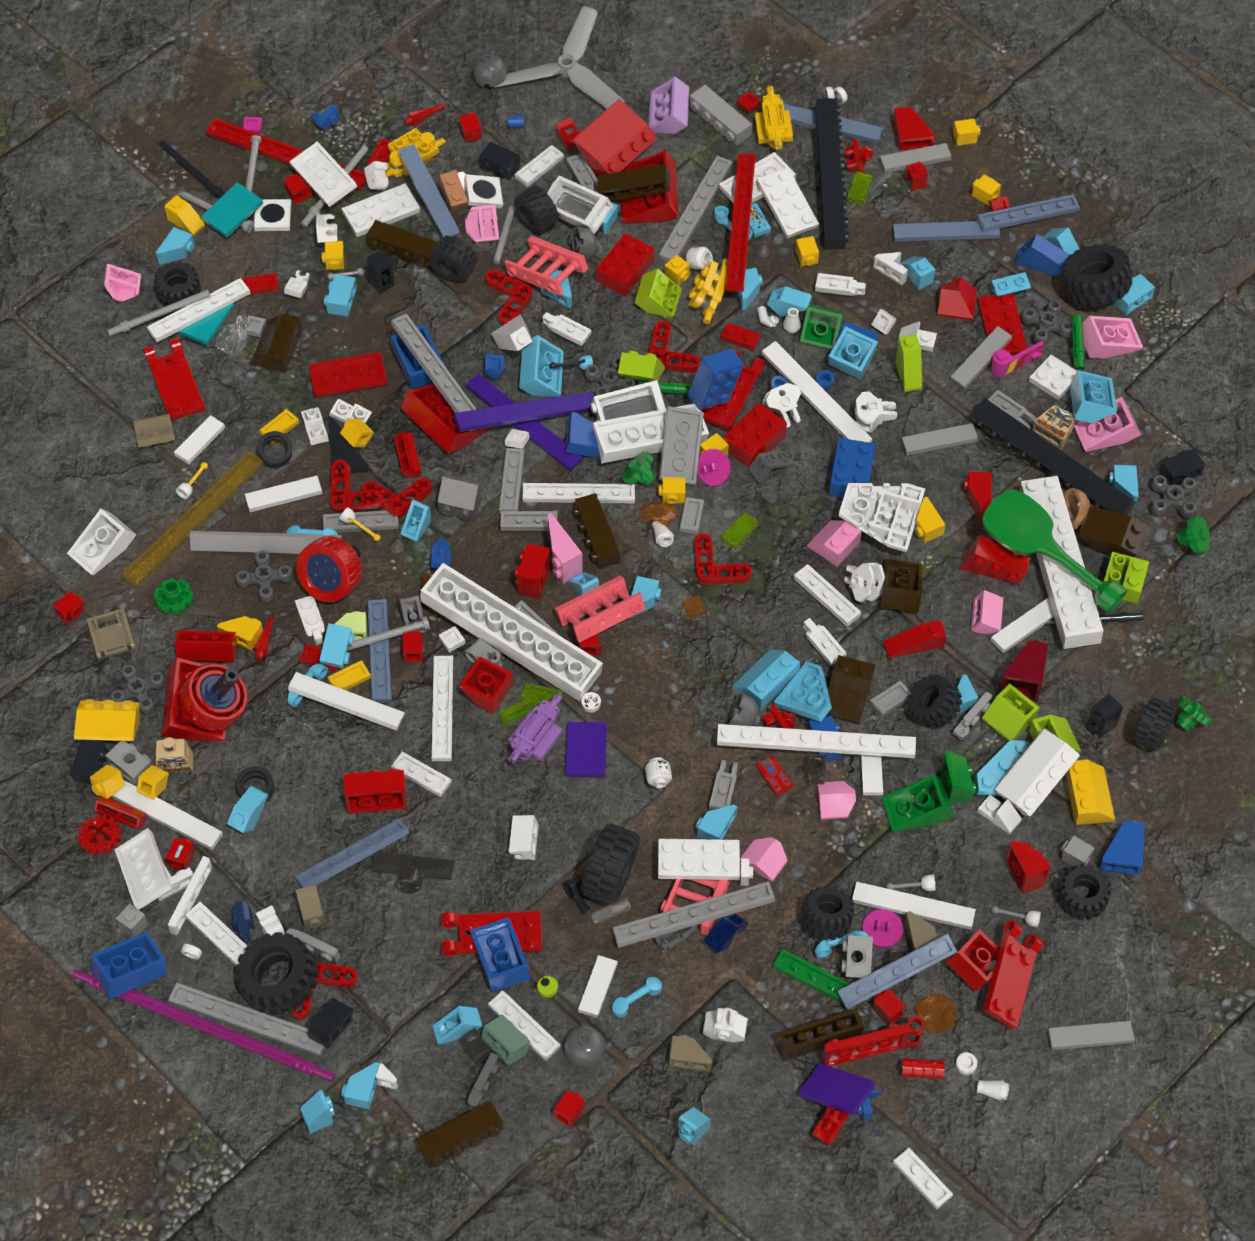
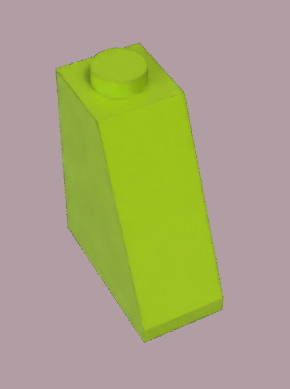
M917 334L899 337L895 364L904 392L922 389L921 346Z

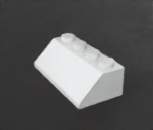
M1043 729L994 790L1005 800L1008 799L1013 807L1022 815L1031 816L1080 755L1066 742Z

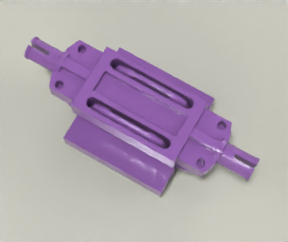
M556 693L550 702L543 700L539 707L535 706L532 711H529L508 739L511 748L514 750L508 757L510 762L515 763L518 758L526 761L531 756L542 762L563 733V729L555 725L556 718L560 714V709L557 707L558 703L562 700L560 694L558 696V693Z

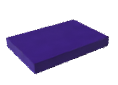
M568 722L566 777L605 778L607 723Z
M819 1063L799 1091V1094L802 1098L855 1116L874 1089L875 1082Z

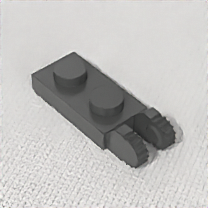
M490 1054L467 1100L468 1110L471 1111L481 1105L482 1092L487 1093L491 1084L489 1079L491 1075H496L500 1067L498 1055Z

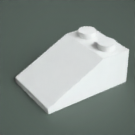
M100 509L67 554L91 575H95L126 550L136 534L112 513Z

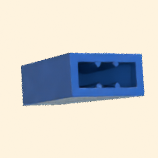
M1036 234L1018 250L1014 263L1058 277L1062 273V265L1067 260L1069 254Z
M571 412L567 421L566 453L600 458L598 444L592 428L593 422L575 412Z
M1135 820L1123 822L1102 858L1099 867L1102 871L1140 875L1143 867L1144 823H1139Z

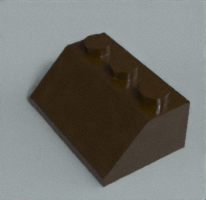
M281 314L268 320L252 358L251 365L286 373L302 331L300 317Z

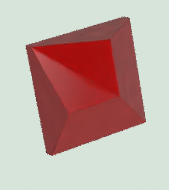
M962 277L941 285L937 316L973 321L977 290Z

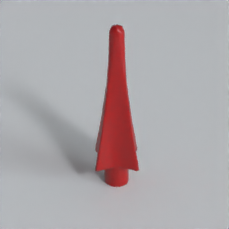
M441 104L428 109L408 112L409 118L404 119V124L406 126L412 124L415 128L431 115L445 108L446 105Z
M270 616L263 633L254 646L256 650L255 659L262 660L263 656L268 657L273 616Z

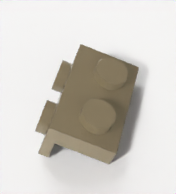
M169 414L133 421L138 447H150L153 444L169 443L175 440Z

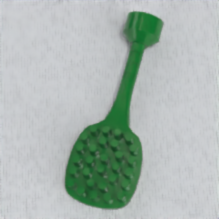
M1008 490L998 496L985 511L982 523L984 531L988 532L991 538L1002 544L1006 550L1013 551L1014 555L1028 556L1033 553H1041L1057 561L1095 591L1096 605L1107 614L1112 612L1126 595L1128 590L1116 580L1101 582L1058 545L1052 534L1054 526L1052 518L1040 504L1028 495L1018 490Z

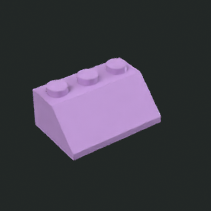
M673 77L650 92L649 127L654 133L675 134L687 127L689 86L678 78Z

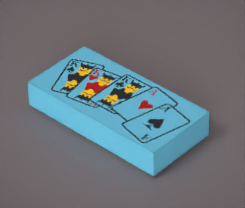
M757 203L751 205L750 229L754 237L771 232V227Z

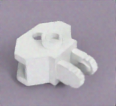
M786 383L766 393L761 404L786 421L787 427L791 425L786 412H790L795 423H799L801 420L796 409L798 407L797 401L801 395L799 386Z
M862 392L856 399V423L866 433L873 432L878 424H882L883 421L897 418V412L891 411L896 408V404L893 401L882 402V399L876 398L871 392Z
M863 563L860 567L847 565L846 570L851 572L852 576H846L844 582L850 584L849 587L853 590L855 600L859 602H864L866 599L875 601L882 593L885 579L882 565L878 563Z
M718 1008L715 1011L706 1012L703 1034L715 1040L728 1042L744 1041L748 1018L730 1008Z

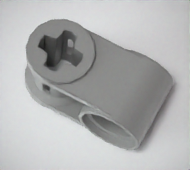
M478 638L465 652L466 657L472 663H475L480 656L502 667L500 652L482 639Z

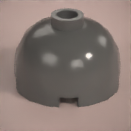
M486 54L477 59L473 66L474 80L476 84L483 87L484 84H489L490 87L501 84L506 80V75L508 74L504 61L497 55Z
M576 227L571 230L568 244H572L571 251L584 255L586 262L591 260L596 251L599 250V241H597L595 234L590 229L584 227Z
M740 693L731 706V713L727 714L724 724L756 727L760 720L758 704L749 695Z
M580 1026L574 1028L568 1034L564 1043V1054L572 1066L590 1069L596 1067L603 1060L605 1041L597 1029L590 1026Z

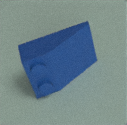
M509 917L470 930L491 992L531 979L527 962Z

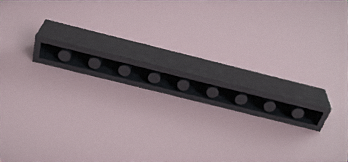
M816 98L815 114L824 250L845 249L846 242H849V231L846 232L845 229L848 228V217H845L847 203H844L846 189H843L845 175H842L844 160L841 161L843 147H840L842 133H839L842 121L838 119V116L841 114V106L837 105V98Z
M985 397L971 415L976 418L974 421L982 428L985 425L989 427V433L997 438L1002 436L1005 439L1004 443L1009 447L1013 448L1015 445L1019 448L1018 453L1025 458L1030 456L1035 459L1033 461L1035 465L1041 469L1043 466L1048 468V474L1061 477L1064 480L1063 484L1068 488L1074 486L1076 489L1083 491L1087 497L1094 500L1092 504L1097 508L1103 509L1104 507L1109 511L1128 515L1136 504L1134 500Z

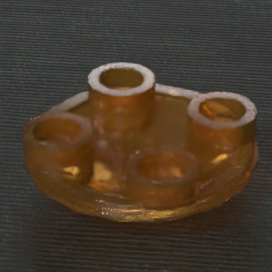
M648 502L642 505L641 508L644 520L660 521L663 525H670L671 520L678 516L676 508L664 502Z
M938 993L937 995L925 997L917 1004L916 1016L924 1021L925 1030L930 1033L939 1034L948 1031L954 1026L957 1020V1010L955 1004L945 994Z

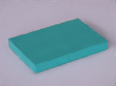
M237 182L201 218L202 221L228 238L263 204V200Z
M234 303L176 333L208 346L235 307Z

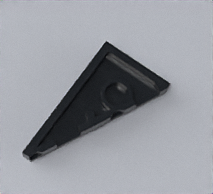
M329 418L332 465L336 460L341 459L349 464L351 474L369 472L368 464L357 449L340 434L342 429L334 418Z

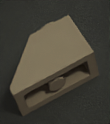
M316 885L297 889L296 895L305 929L317 928L324 924V916Z
M911 911L906 912L905 924L912 952L940 938V934H936L933 925Z
M682 1034L673 1036L669 1067L711 1072L712 1060L694 1038Z

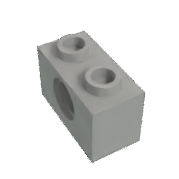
M120 741L105 755L108 765L120 770L122 776L136 787L139 776L152 763L147 755H141L132 743L127 744L125 741Z
M847 935V939H843V951H846V960H842L841 972H845L846 977L863 978L871 973L872 936ZM856 950L861 951L863 955L859 962H854L851 959V954Z

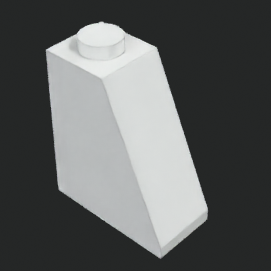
M518 315L491 333L499 349L519 351L532 342L530 332L521 315Z

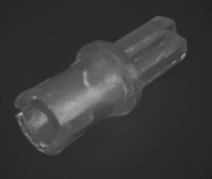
M626 897L615 904L593 912L591 917L593 922L597 924L611 917L614 919L616 918L615 916L632 908Z

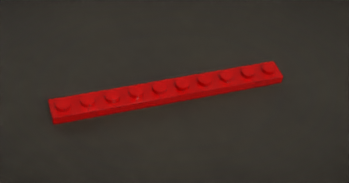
M214 118L206 130L209 136L251 150L252 147L251 137L254 135L260 136L261 143L259 144L258 153L291 165L290 161L304 151ZM338 163L342 169L346 167L345 165ZM353 168L349 176L357 185L355 189L361 191L367 182L365 172Z
M738 153L726 291L744 292L756 154Z

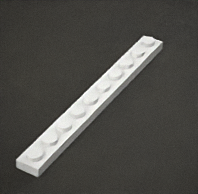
M718 724L717 745L915 758L916 737Z

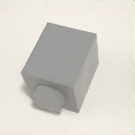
M1073 836L1071 841L1067 840L1061 848V851H1063L1061 859L1072 866L1077 865L1080 867L1081 864L1086 866L1092 858L1095 848Z
M131 904L116 918L119 928L131 938L141 934L148 926L145 914Z

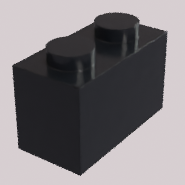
M491 141L479 155L480 167L507 180H510L520 168V155Z
M380 250L369 255L365 259L367 280L381 295L395 286L393 265Z
M1192 448L1190 450H1183L1173 457L1169 456L1163 459L1159 472L1167 479L1169 486L1179 485L1187 477L1194 479L1201 476L1206 464L1195 448Z
M1110 693L1092 706L1087 723L1089 730L1100 739L1118 725L1123 706Z
M81 740L70 771L73 781L92 784L90 777L102 769L104 761H107L105 755L109 750H107L105 742Z
M332 998L328 1003H324L319 1014L316 1017L313 1016L308 1022V1037L329 1049L352 1022L354 1009Z

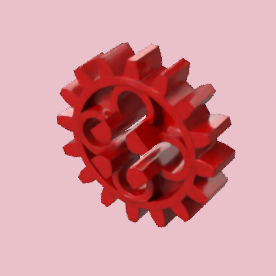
M98 814L95 815V819L88 817L89 822H82L83 828L78 829V840L81 842V848L85 849L87 854L93 852L95 857L98 853H101L102 857L105 856L106 851L111 854V848H117V842H122L120 836L122 835V830L119 822H115L114 817L108 819L106 814L102 818H99Z

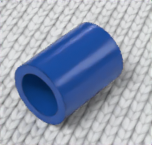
M523 115L508 116V128L524 127Z

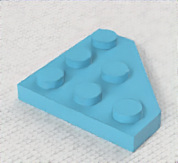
M806 661L775 699L774 704L777 708L821 722L832 708L822 667Z
M1010 740L976 774L977 795L1001 796L994 790L995 787L1029 747V741Z

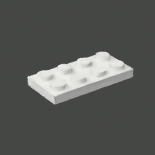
M318 142L290 161L291 166L329 207L357 187L355 181Z
M775 152L755 163L752 203L764 197L756 183L757 178L785 168H789L794 179L796 178V174ZM736 174L719 183V189L733 204Z
M789 168L757 178L756 183L786 238L818 228L819 223Z
M402 184L342 208V213L356 237H359L369 231L375 220L392 224L420 213V207L407 185Z
M148 828L114 849L133 904L138 910L172 889L153 833Z
M659 839L658 879L739 880L740 842L739 840Z

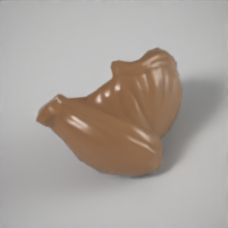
M1072 487L1065 492L1064 499L1070 519H1072V526L1074 529H1077L1078 526L1083 525L1088 509L1093 505H1090V501L1083 491Z

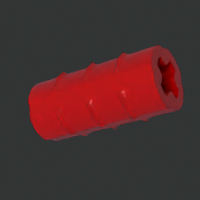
M902 1058L901 1077L928 1078L932 1080L944 1079V1060Z

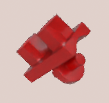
M856 138L852 140L853 145L844 147L847 159L855 157L846 161L849 171L859 170L860 174L865 173L863 160L869 162L874 153L867 146H863V149H861Z
M775 704L770 706V712L762 716V722L765 727H770L774 724L777 728L794 729L796 727L794 722L797 716L795 713L788 714L787 711L781 713Z
M828 1107L812 1136L831 1146L849 1114Z

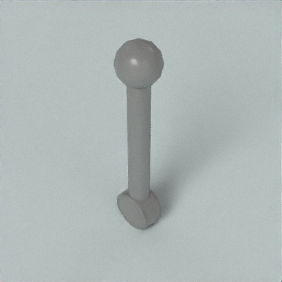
M359 268L357 271L339 273L337 275L350 276L358 274L363 276L364 269ZM329 273L328 279L333 280L335 274Z

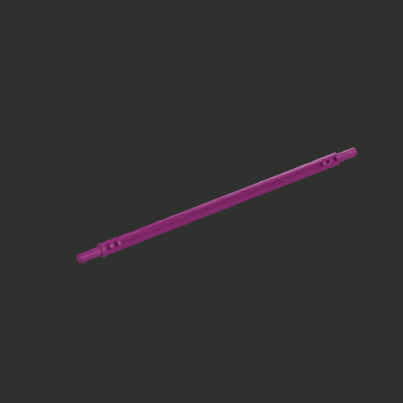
M74 969L72 977L87 982L89 986L105 992L94 975L92 976ZM131 990L117 996L311 1076L317 1075L331 1082L335 1078L334 1073L317 1067V1064L137 991Z

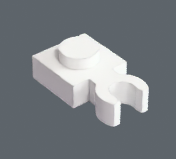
M300 270L296 271L295 278L291 277L289 279L284 294L302 298L308 287L309 273H306L305 276H300Z

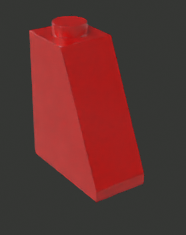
M912 107L894 108L893 122L899 151L934 146L935 134Z

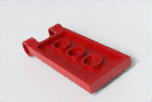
M179 338L169 340L173 354L156 358L153 346L143 348L171 421L206 411Z
M734 350L738 357H740V352ZM756 358L751 368L743 366L742 375L739 376L731 399L727 403H721L712 408L700 410L704 412L703 419L705 422L729 431L733 428L759 375L764 369L765 360Z
M540 911L479 914L442 913L441 926L444 928L459 927L460 942L446 940L441 943L442 955L478 954L470 930L508 917L522 952H542Z
M1009 920L1003 928L1004 934L983 1010L1009 1028L1015 1029L1018 1028L1036 954L1041 950L1043 940L1035 934H1031L1026 938L1024 946L1015 940L1022 933V925L1015 920Z
M913 1016L906 1025H892L885 1030L840 1041L838 1039L830 1040L827 1044H824L822 1062L825 1065L834 1066L908 1047L916 1048L921 1041L924 1021L918 1016ZM916 1022L920 1024L921 1028L918 1030L912 1029L910 1024ZM907 1036H917L918 1041L910 1042Z

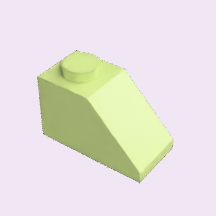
M354 611L346 613L335 623V625L351 628L352 634H355L354 641L367 637L366 612Z

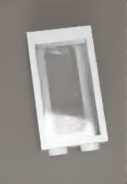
M558 176L547 192L557 208L559 219L577 227L588 228L594 234L613 208L608 197L561 176Z
M657 380L595 396L592 403H590L592 413H596L597 420L595 422L665 409Z

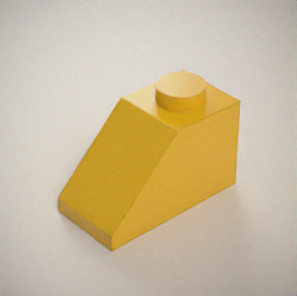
M177 195L164 206L167 220L192 234V236L205 226V223L192 206Z
M928 497L923 498L914 528L915 534L924 543L944 535L945 523Z
M246 616L217 625L218 631L236 632L237 644L253 651L255 644L263 633L262 623L255 618L251 619Z

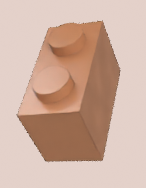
M457 170L441 174L438 183L449 212L452 214L467 209L468 200Z

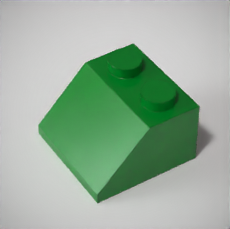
M810 304L807 307L800 342L833 349L837 336L842 329L845 312Z
M944 751L941 773L950 803L972 802L973 795L976 794L975 782L971 781V765L967 764L966 757L951 751Z

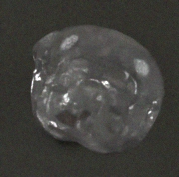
M238 315L235 323L226 325L220 331L216 339L218 350L234 357L246 348L249 339L245 328L249 325L247 316Z

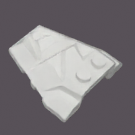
M848 483L838 516L887 547L907 552L925 488L907 483H901V486H890V483H884L883 486H873L872 483Z

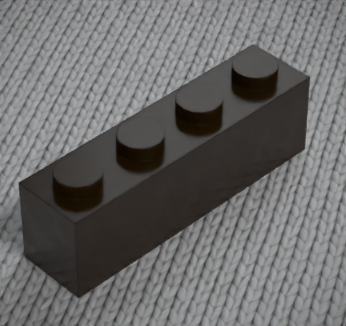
M666 164L598 175V193L608 197L610 201L670 191V173Z
M378 220L374 221L366 234L367 246L386 252L388 255L397 256L405 261L416 263L419 266L432 268L428 257L437 241Z
M594 493L576 498L575 507H572L575 518H579V529L586 536L584 537L586 547H590L592 551L590 552L592 562L597 564L598 569L619 564L620 552L597 494Z
M857 1008L778 1033L777 1044L784 1061L824 1049V1044H827L830 1040L838 1039L840 1041L863 1035L864 1025Z
M490 1100L416 1139V1146L428 1169L433 1166L438 1167L446 1159L461 1155L470 1146H478L487 1137L497 1136L503 1129V1121Z

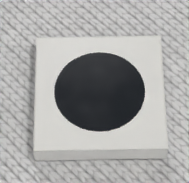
M465 175L464 181L468 205H495L496 208H502L503 200L499 177Z
M291 199L263 200V204L255 211L254 230L290 231Z

